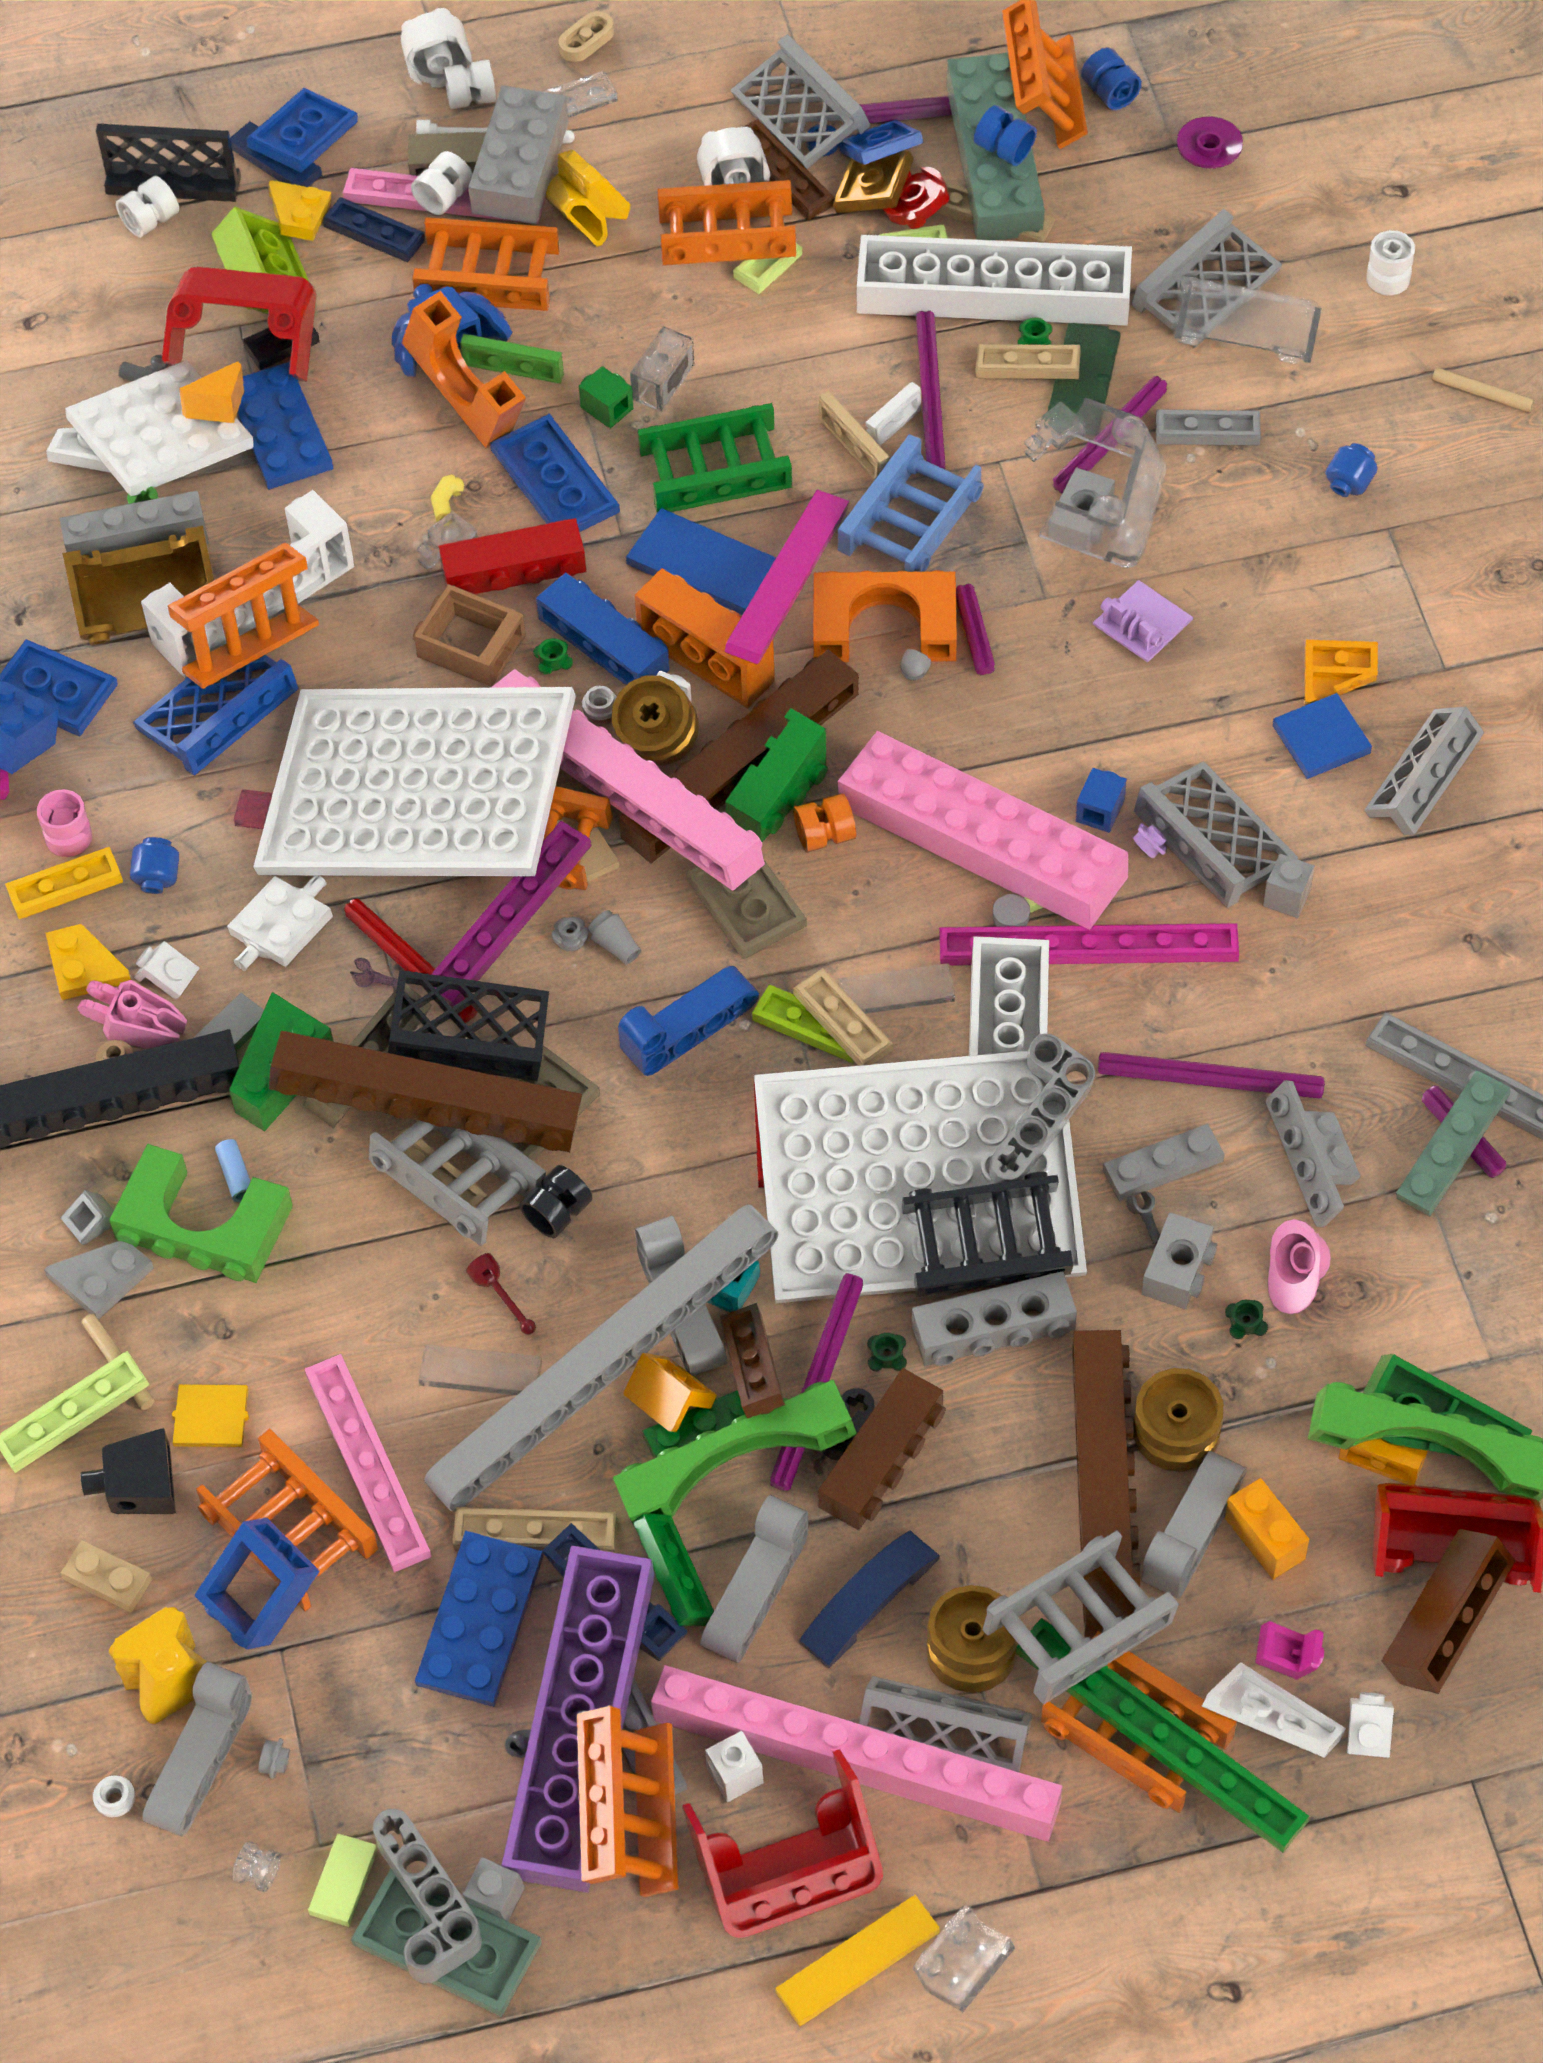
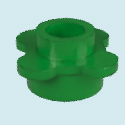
M1029 318L1019 325L1021 337L1018 339V345H1051L1049 334L1052 333V326L1045 320Z
M550 638L534 648V656L539 659L538 669L542 674H550L552 671L560 669L568 670L572 667L573 659L567 654L568 644L565 641Z

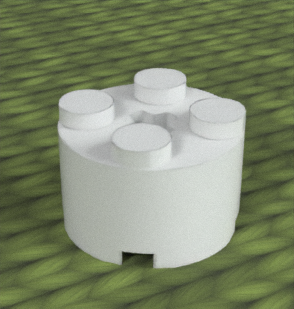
M438 8L433 12L417 16L413 20H407L402 25L401 45L408 73L416 83L422 85V81L431 83V86L435 88L446 87L443 67L462 64L466 69L468 64L470 65L472 62L464 26L457 17L451 15L448 9Z
M726 128L717 132H708L703 136L702 144L697 153V164L704 186L769 181L770 171L761 143L751 128Z

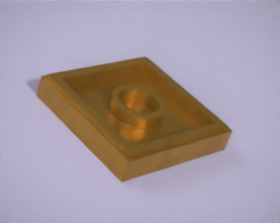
M901 151L865 165L850 158L833 203L836 212L845 213L896 207L914 160L910 151Z

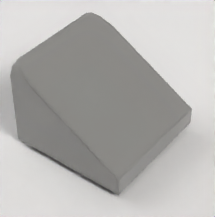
M84 1190L62 1215L61 1219L79 1242L85 1245L111 1228L109 1219L114 1210L103 1196Z

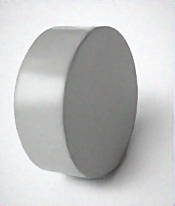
M1007 894L996 900L993 905V921L997 927L1026 926L1028 924L1030 907L1023 897Z

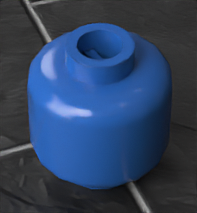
M1358 443L1340 447L1325 472L1327 479L1331 483V490L1342 497H1348L1349 494L1356 496L1363 494L1378 470L1374 460V453Z
M158 837L144 838L142 843L133 847L130 879L141 886V891L150 894L163 893V888L171 887L176 883L179 852L171 846V841Z

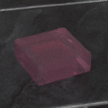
M242 789L234 816L235 826L264 829L273 793Z

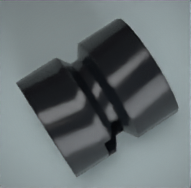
M557 1165L542 1180V1188H534L520 1202V1209L525 1218L534 1228L550 1238L557 1237L571 1223L570 1215L577 1216L593 1198L585 1182L572 1170L562 1165Z

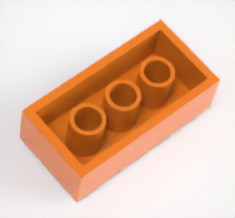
M661 568L634 595L638 624L651 637H657L665 643L669 651V658L744 707L749 708L775 682L773 640L759 664L726 653V643L741 619V615L734 610H727L716 603L709 594L694 589L681 576L672 575Z

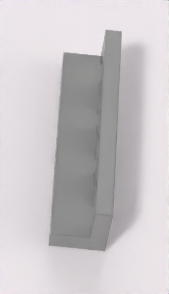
M1455 707L1433 710L1364 811L1369 818L1391 817L1403 835H1415L1484 734V731L1468 708ZM1442 721H1446L1443 725L1439 726ZM1393 798L1389 804H1385L1386 801Z
M872 1676L865 1690L859 1724L1019 1772L1033 1713ZM872 1706L888 1710L896 1723L887 1729L870 1726L869 1720ZM900 1713L908 1714V1716L903 1718ZM918 1717L928 1719L937 1732L926 1739L916 1737L908 1723ZM941 1723H946L949 1725L943 1728ZM957 1727L967 1728L977 1742L967 1748L958 1747L947 1733ZM900 1728L903 1731V1733L895 1732ZM981 1732L988 1733L989 1735L983 1737ZM999 1736L1016 1740L1013 1759L996 1756L988 1743ZM941 1738L944 1743L937 1742L936 1740ZM982 1748L985 1753L976 1750Z

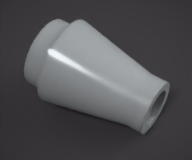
M606 910L599 914L589 925L588 931L592 934L591 940L619 958L625 965L630 964L641 953L640 947L635 943L619 914H613L610 910Z

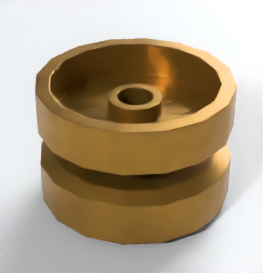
M643 676L630 681L618 693L612 706V724L616 735L623 743L630 745L638 756L645 761L651 760L656 765H668L681 760L693 748L698 737L699 718L695 707L685 692L674 681L665 677Z
M1170 1368L1157 1372L1144 1382L1137 1395L1133 1437L1139 1452L1151 1464L1165 1470L1187 1471L1200 1467L1209 1451L1215 1452L1220 1442L1224 1401L1218 1387L1205 1375L1184 1368Z
M968 1585L954 1588L945 1593L932 1607L928 1621L926 1654L930 1669L942 1683L958 1691L976 1693L991 1690L1004 1682L1014 1668L1017 1641L1004 1626L988 1636L982 1630L988 1606L995 1599L1003 1595L988 1587Z

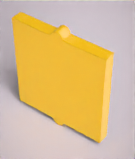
M179 1384L176 1410L172 1412V1417L175 1420L173 1446L243 1447L245 1421L249 1420V1414L246 1411L248 1386Z

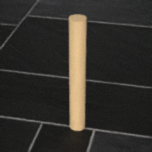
M1436 367L1433 373V381L1529 413L1532 410L1534 399Z
M89 1314L83 1318L81 1323L108 1362L122 1354L95 1314ZM146 1388L132 1396L141 1410L150 1408L155 1402Z

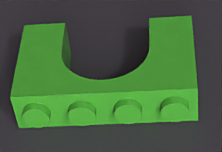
M147 1144L109 1219L115 1239L132 1244L134 1247L141 1246L150 1249L162 1258L171 1259L175 1257L185 1260L191 1266L200 1270L210 1268L222 1272L226 1277L234 1281L247 1280L257 1283L293 1207L289 1188L252 1177L236 1212L226 1223L207 1231L186 1230L176 1225L169 1218L170 1209L188 1174L183 1155Z

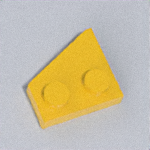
M270 180L269 196L273 200V210L276 218H278V227L281 235L313 241L323 222L322 219L331 205L332 192L319 190L315 187H304Z
M82 924L45 933L62 1000L89 994L86 989L90 981L93 980L113 987H118L121 982L131 980L129 970Z

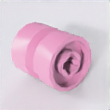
M65 789L55 790L46 794L37 806V816L48 849L55 855L62 857H72L82 853L91 843L92 830L81 797L75 792Z

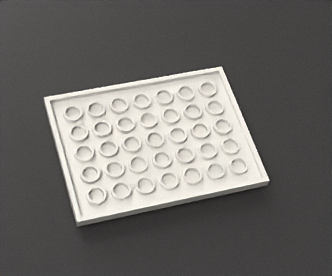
M573 688L301 689L253 866L258 875L535 876L576 695Z
M1048 1049L1035 1052L1036 1057L1042 1062H1050L1055 1059V1055ZM1028 1051L754 1075L767 1220L779 1232L777 1241L770 1248L775 1304L835 1298L842 1277L846 1273L857 1275L863 1279V1288L860 1296L915 1291V1273L921 1272V1268L924 1267L916 1213L903 1214L902 1199L903 1197H908L909 1192L917 1189L928 1188L932 1190V1193L994 1184L989 1176L991 1158L994 1152L1047 1085V1083L1029 1070L1027 1065ZM1049 1101L1043 1105L1044 1109L1052 1115H1057L1064 1111L1063 1106L1056 1101ZM1068 1120L1028 1174L1047 1172L1048 1176L1058 1175L1059 1184L1057 1191L1047 1193L1056 1247L1061 1248V1251L1071 1250L1073 1269L1071 1274L1065 1275V1277L1086 1276L1087 1269L1070 1122ZM1025 1131L1020 1135L1024 1143L1034 1145L1041 1141L1040 1136L1034 1131ZM1015 1151L1013 1158L1006 1166L1001 1164V1172L1006 1173L1009 1169L1014 1170L1015 1161L1019 1156ZM1032 1196L1008 1199L1017 1252L1022 1253V1257L1038 1255L1037 1251L1041 1248ZM993 1201L971 1204L970 1209L978 1256L983 1259L984 1263L999 1261V1256L1002 1255ZM955 1208L931 1210L940 1264H944L945 1268L959 1267L960 1262L963 1261Z

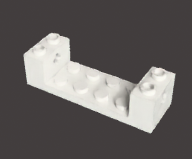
M311 490L302 497L296 498L290 505L285 507L291 539L290 546L306 557L308 566L307 570L293 577L298 604L354 567L347 523L314 490ZM168 583L159 590L151 592L141 603L151 644L186 678L187 676L182 672V667L195 661L197 657L191 632L183 628L169 615L167 605L184 596L171 583ZM279 585L263 594L269 620L285 612ZM250 600L234 609L239 636L256 627ZM221 616L204 625L210 652L226 644Z

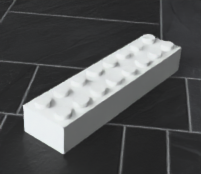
M861 235L857 276V313L916 316L920 311L927 312L930 310L935 314V317L1015 321L1041 318L1046 322L1128 326L1132 247Z

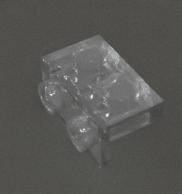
M963 1905L957 1914L947 1922L943 1931L929 1948L922 1952L918 1961L913 1966V1970L926 1992L964 2012L1014 1951L1015 1946L1009 1937L981 1923L973 1909Z

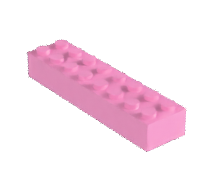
M876 731L838 780L839 794H845L853 814L1015 894L1026 897L1038 905L1089 930L1128 878L1127 851L879 731Z

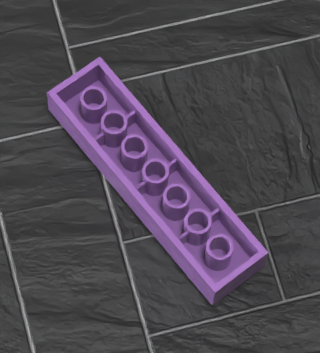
M571 1546L502 1861V1867L519 1873L522 1881L589 1893L590 1883L582 1882L577 1714L606 1706L620 1708L621 1729L623 1730L655 1576L652 1559Z

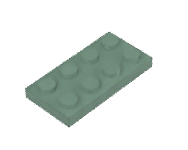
M390 1869L353 1934L351 1941L354 1946L409 1972L404 1957L405 1944L414 1934L427 1927L428 1923L392 1869ZM443 1894L436 1895L430 1899L428 1904L433 1907H440L448 1901L449 1897ZM467 1903L479 1924L482 1936L481 1948L474 1957L439 1980L432 1982V1984L502 2017L542 1944L541 1937ZM460 1928L452 1933L451 1938L456 1941H463L471 1935L472 1931L467 1928ZM422 1952L415 1958L414 1962L426 1965L435 1958V1954L432 1952Z

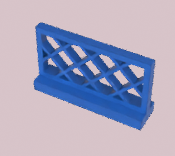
M264 655L233 672H245V680L227 682V676L220 679V683H214L202 689L187 677L133 721L139 732L180 759L185 770L195 776L299 688L289 663L283 659L276 662L267 655ZM268 669L258 678L252 679L253 670ZM242 690L233 699L226 700V692ZM219 693V701L201 703L202 695ZM194 696V704L176 706L181 698ZM216 712L206 721L199 722L201 713ZM193 714L192 723L175 725V716ZM168 717L167 726H150L156 719ZM189 734L178 744L173 742L174 735Z

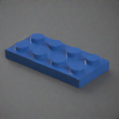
M290 362L243 376L244 394L237 416L240 423L253 437L254 447L251 450L268 490L334 469L331 456L300 384L295 377L289 374Z
M465 1530L415 1679L416 1686L495 1707L544 1557L542 1551Z

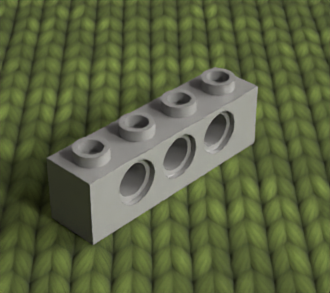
M1061 1271L912 1308V1329L924 1367L933 1364L944 1366L958 1358L970 1355L976 1357L985 1356L993 1352L994 1349L1006 1346L1022 1347L1035 1339L1047 1336L1050 1338L1062 1337L1075 1330L1077 1310L1064 1272ZM1028 1310H1036L1039 1311L1041 1314L1038 1316H1029L1024 1312ZM991 1319L1001 1320L1003 1323L1000 1325H991L987 1323V1321ZM954 1328L963 1329L965 1333L955 1335L950 1333L949 1330Z

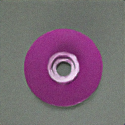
M1212 116L1199 117L1187 122L1180 129L1177 136V148L1180 155L1187 162L1195 166L1210 169L1220 168L1231 164L1240 156L1243 149V137L1240 130L1233 123L1225 119Z

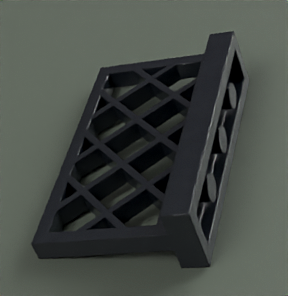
M97 123L96 135L106 174L104 184L106 195L124 196L130 191L138 192V186L153 176H157L169 186L176 199L236 202L241 173L240 168H236L229 131ZM107 136L118 137L124 142L118 146L109 140ZM150 138L157 144L150 147L140 141V139ZM183 140L186 143H188L189 146L185 149H182L181 147L173 143V141ZM220 142L222 143V148L215 151L205 143ZM132 146L143 154L136 158L126 150ZM165 148L176 156L169 160L159 152ZM198 150L208 158L202 162L191 154ZM119 157L120 159H122V160L125 161V162L113 161V160H114L115 158ZM149 159H152V160L155 161L156 163H145V162L148 161ZM182 161H185V162L188 163L189 165H178V164H179L180 162H182ZM216 162V163H218L219 165H221L222 167H210V166L213 165V164Z
M399 970L388 1053L490 1075L538 1081L543 1053L549 991ZM405 983L421 985L428 994L413 1002L404 992ZM449 989L457 990L466 999L451 1007L441 994ZM485 995L497 996L503 1004L489 1013L478 1000ZM434 1000L444 1013L430 1021L419 1008ZM523 1000L540 1002L539 1011L528 1018L525 1017L516 1005ZM402 1002L407 1006L403 1010H401ZM472 1005L482 1018L468 1027L458 1013ZM509 1010L520 1023L506 1032L495 1019ZM412 1013L424 1025L416 1031L399 1029L400 1021ZM451 1019L461 1032L453 1037L445 1036L436 1027ZM538 1021L536 1029L533 1024ZM489 1024L499 1037L491 1042L481 1041L474 1032ZM526 1029L535 1039V1048L518 1046L512 1037Z

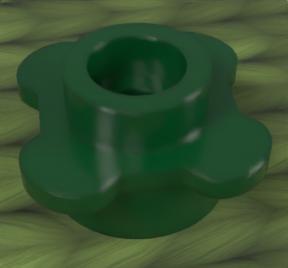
M1245 1299L1236 1304L1231 1303L1226 1307L1225 1315L1231 1322L1229 1333L1233 1338L1242 1339L1245 1335L1255 1334L1263 1336L1266 1334L1268 1324L1263 1321L1264 1307L1261 1302ZM1247 1317L1250 1319V1321L1244 1322L1243 1318Z
M882 1333L871 1336L868 1339L867 1346L871 1350L868 1366L871 1370L878 1372L883 1368H893L895 1371H901L902 1368L906 1367L907 1359L903 1356L906 1340L903 1336ZM890 1351L891 1354L886 1356L883 1352Z

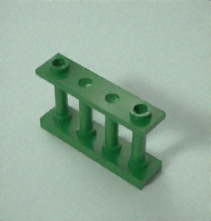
M773 403L754 405L749 408L639 429L640 456L653 455L660 481L653 482L656 513H658L660 508L675 512L792 488V465L789 456L775 458L768 431L775 430ZM754 434L762 461L742 465L734 438ZM720 441L728 468L708 471L700 445ZM687 448L694 474L674 478L667 452Z

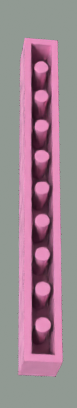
M514 669L491 688L540 687V685L534 678L530 676L525 677ZM580 710L572 711L560 768L598 796L609 798L611 805L732 891L765 865L761 850L762 842L753 831L744 830L735 823L730 815L725 812L720 813L711 807L703 796L694 795L685 788L680 780L665 775L653 761H645L636 754L627 743L621 744L604 727H597L588 721L587 717Z
M664 1666L651 1701L652 1713L656 1722L662 1724L670 1723L672 1727L717 1741H723L742 1731L754 1752L838 1778L839 1775L832 1752L840 1749L861 1785L1047 1842L1050 1840L1061 1805L1062 1785L670 1666Z

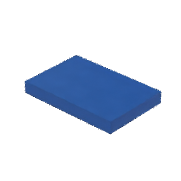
M303 88L247 137V147L301 173L358 122V113L309 89Z
M27 639L0 673V680L10 683L16 688L34 697L41 698L44 702L58 708L57 727L77 736L82 735L118 685L116 677Z

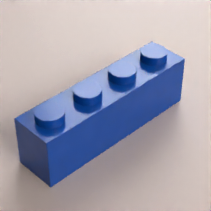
M564 573L536 597L539 620L625 685L643 676H656L659 671L665 673L669 671V651L665 643L661 639L653 638L643 631L634 619H627L619 613L609 600L601 599L594 594L584 581L576 580L568 573Z

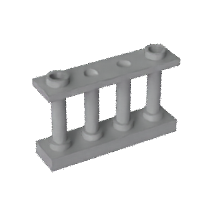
M423 1121L416 1122L391 1143L376 1131L370 1135L368 1160L371 1161L373 1166L378 1171L387 1173L454 1225L462 1236L472 1239L479 1246L486 1243L488 1217L516 1194L526 1197L534 1188H542V1180L546 1177V1171L503 1138L484 1134L475 1135L465 1130L446 1126L437 1127ZM432 1129L438 1130L449 1139V1141L420 1164H417L403 1153ZM459 1151L466 1152L477 1160L475 1164L447 1186L432 1175L435 1170ZM488 1172L494 1173L505 1182L504 1185L475 1208L459 1196Z
M1118 1531L1105 1538L1103 1536L1094 1538L1085 1546L1083 1552L1010 1597L1006 1595L998 1597L987 1608V1615L982 1630L988 1636L1004 1626L1039 1668L1033 1693L1043 1705L1173 1622L1179 1603L1169 1591L1156 1600L1154 1597L1148 1598L1116 1560L1115 1557L1122 1539ZM1101 1566L1136 1608L1134 1613L1124 1620L1122 1617L1116 1618L1083 1576ZM1069 1586L1104 1628L1102 1634L1092 1640L1089 1637L1084 1638L1051 1596ZM1037 1606L1072 1648L1070 1654L1060 1660L1056 1657L1051 1658L1019 1619L1020 1615Z

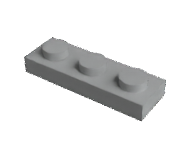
M1205 1124L1103 1163V1172L1117 1199L1122 1201L1127 1199L1128 1196L1138 1195L1143 1191L1151 1190L1224 1162V1152L1209 1125Z

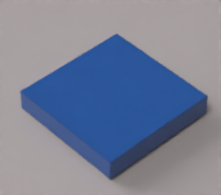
M893 120L868 129L862 134L857 133L846 137L838 145L840 153L865 165L923 144L924 141L920 131L898 120Z
M1338 693L1273 718L1272 726L1306 779L1371 754L1372 745Z

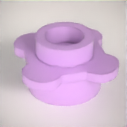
M1141 823L1138 828L1139 832L1133 837L1136 844L1151 858H1155L1159 853L1164 855L1167 850L1164 844L1167 841L1166 837L1154 825L1147 827Z

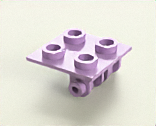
M1138 580L1119 599L1107 597L1100 607L1104 613L1093 622V625L1148 663L1193 620V617Z

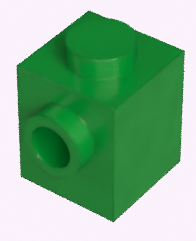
M603 366L593 374L587 375L579 385L580 407L610 429L634 409L632 386L626 383L621 375L613 374Z

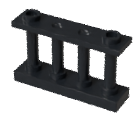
M1033 1172L1025 1175L1024 1180L932 1193V1190L928 1188L917 1189L909 1192L908 1197H903L902 1213H916L924 1267L921 1268V1272L915 1273L914 1277L916 1297L1016 1283L1061 1271L1064 1272V1275H1070L1073 1269L1071 1250L1061 1251L1060 1247H1056L1047 1193L1057 1191L1059 1184L1058 1175L1048 1176L1047 1172ZM1032 1196L1041 1249L1037 1251L1038 1255L1022 1257V1253L1017 1252L1008 1199ZM993 1201L1002 1255L999 1256V1261L984 1263L983 1259L978 1256L970 1205ZM954 1207L963 1261L960 1262L959 1267L945 1268L944 1264H940L931 1210Z

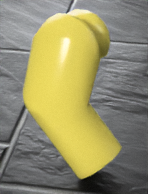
M454 475L442 477L431 495L435 518L440 524H445L452 520L453 515L449 500L452 495L455 497L460 496V492L464 490L463 480L458 477L455 478Z

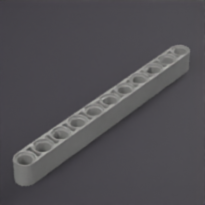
M752 1205L741 1207L434 1464L425 1476V1484L450 1511H456V1507L466 1506L637 1362L642 1353L650 1351L764 1255L777 1241L779 1232Z

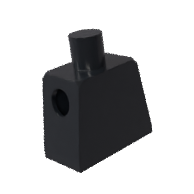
M165 1428L105 1445L102 1448L103 1469L81 1472L83 1495L105 1493L112 1513L176 1514L171 1450Z

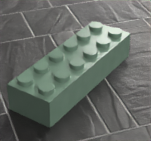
M1008 53L948 59L946 85L965 184L968 191L970 210L973 215L976 240L994 241L1018 238L1019 233L1028 231L1038 233L1039 230H1043L1045 209L1032 148L1019 165L1013 166L999 158L997 150L989 152L974 143L976 127L984 113L993 105H998L1012 113L1014 120L1021 118L1027 122L1026 115H1023L1016 108Z

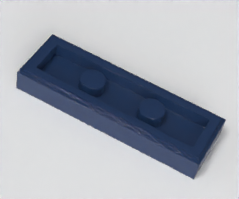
M251 121L230 137L234 152L280 182L309 187L322 176L321 167L315 163H311L300 173L248 148L247 137L259 127Z
M342 197L336 201L322 219L325 228L405 262H409L425 242L424 232Z

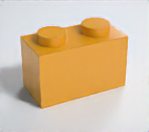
M1262 1478L1257 1479L1228 1498L1225 1520L1272 1580L1306 1559L1310 1539Z

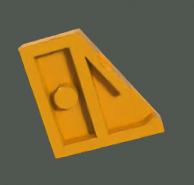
M1306 639L1304 706L1336 693L1339 696L1377 680L1378 642Z

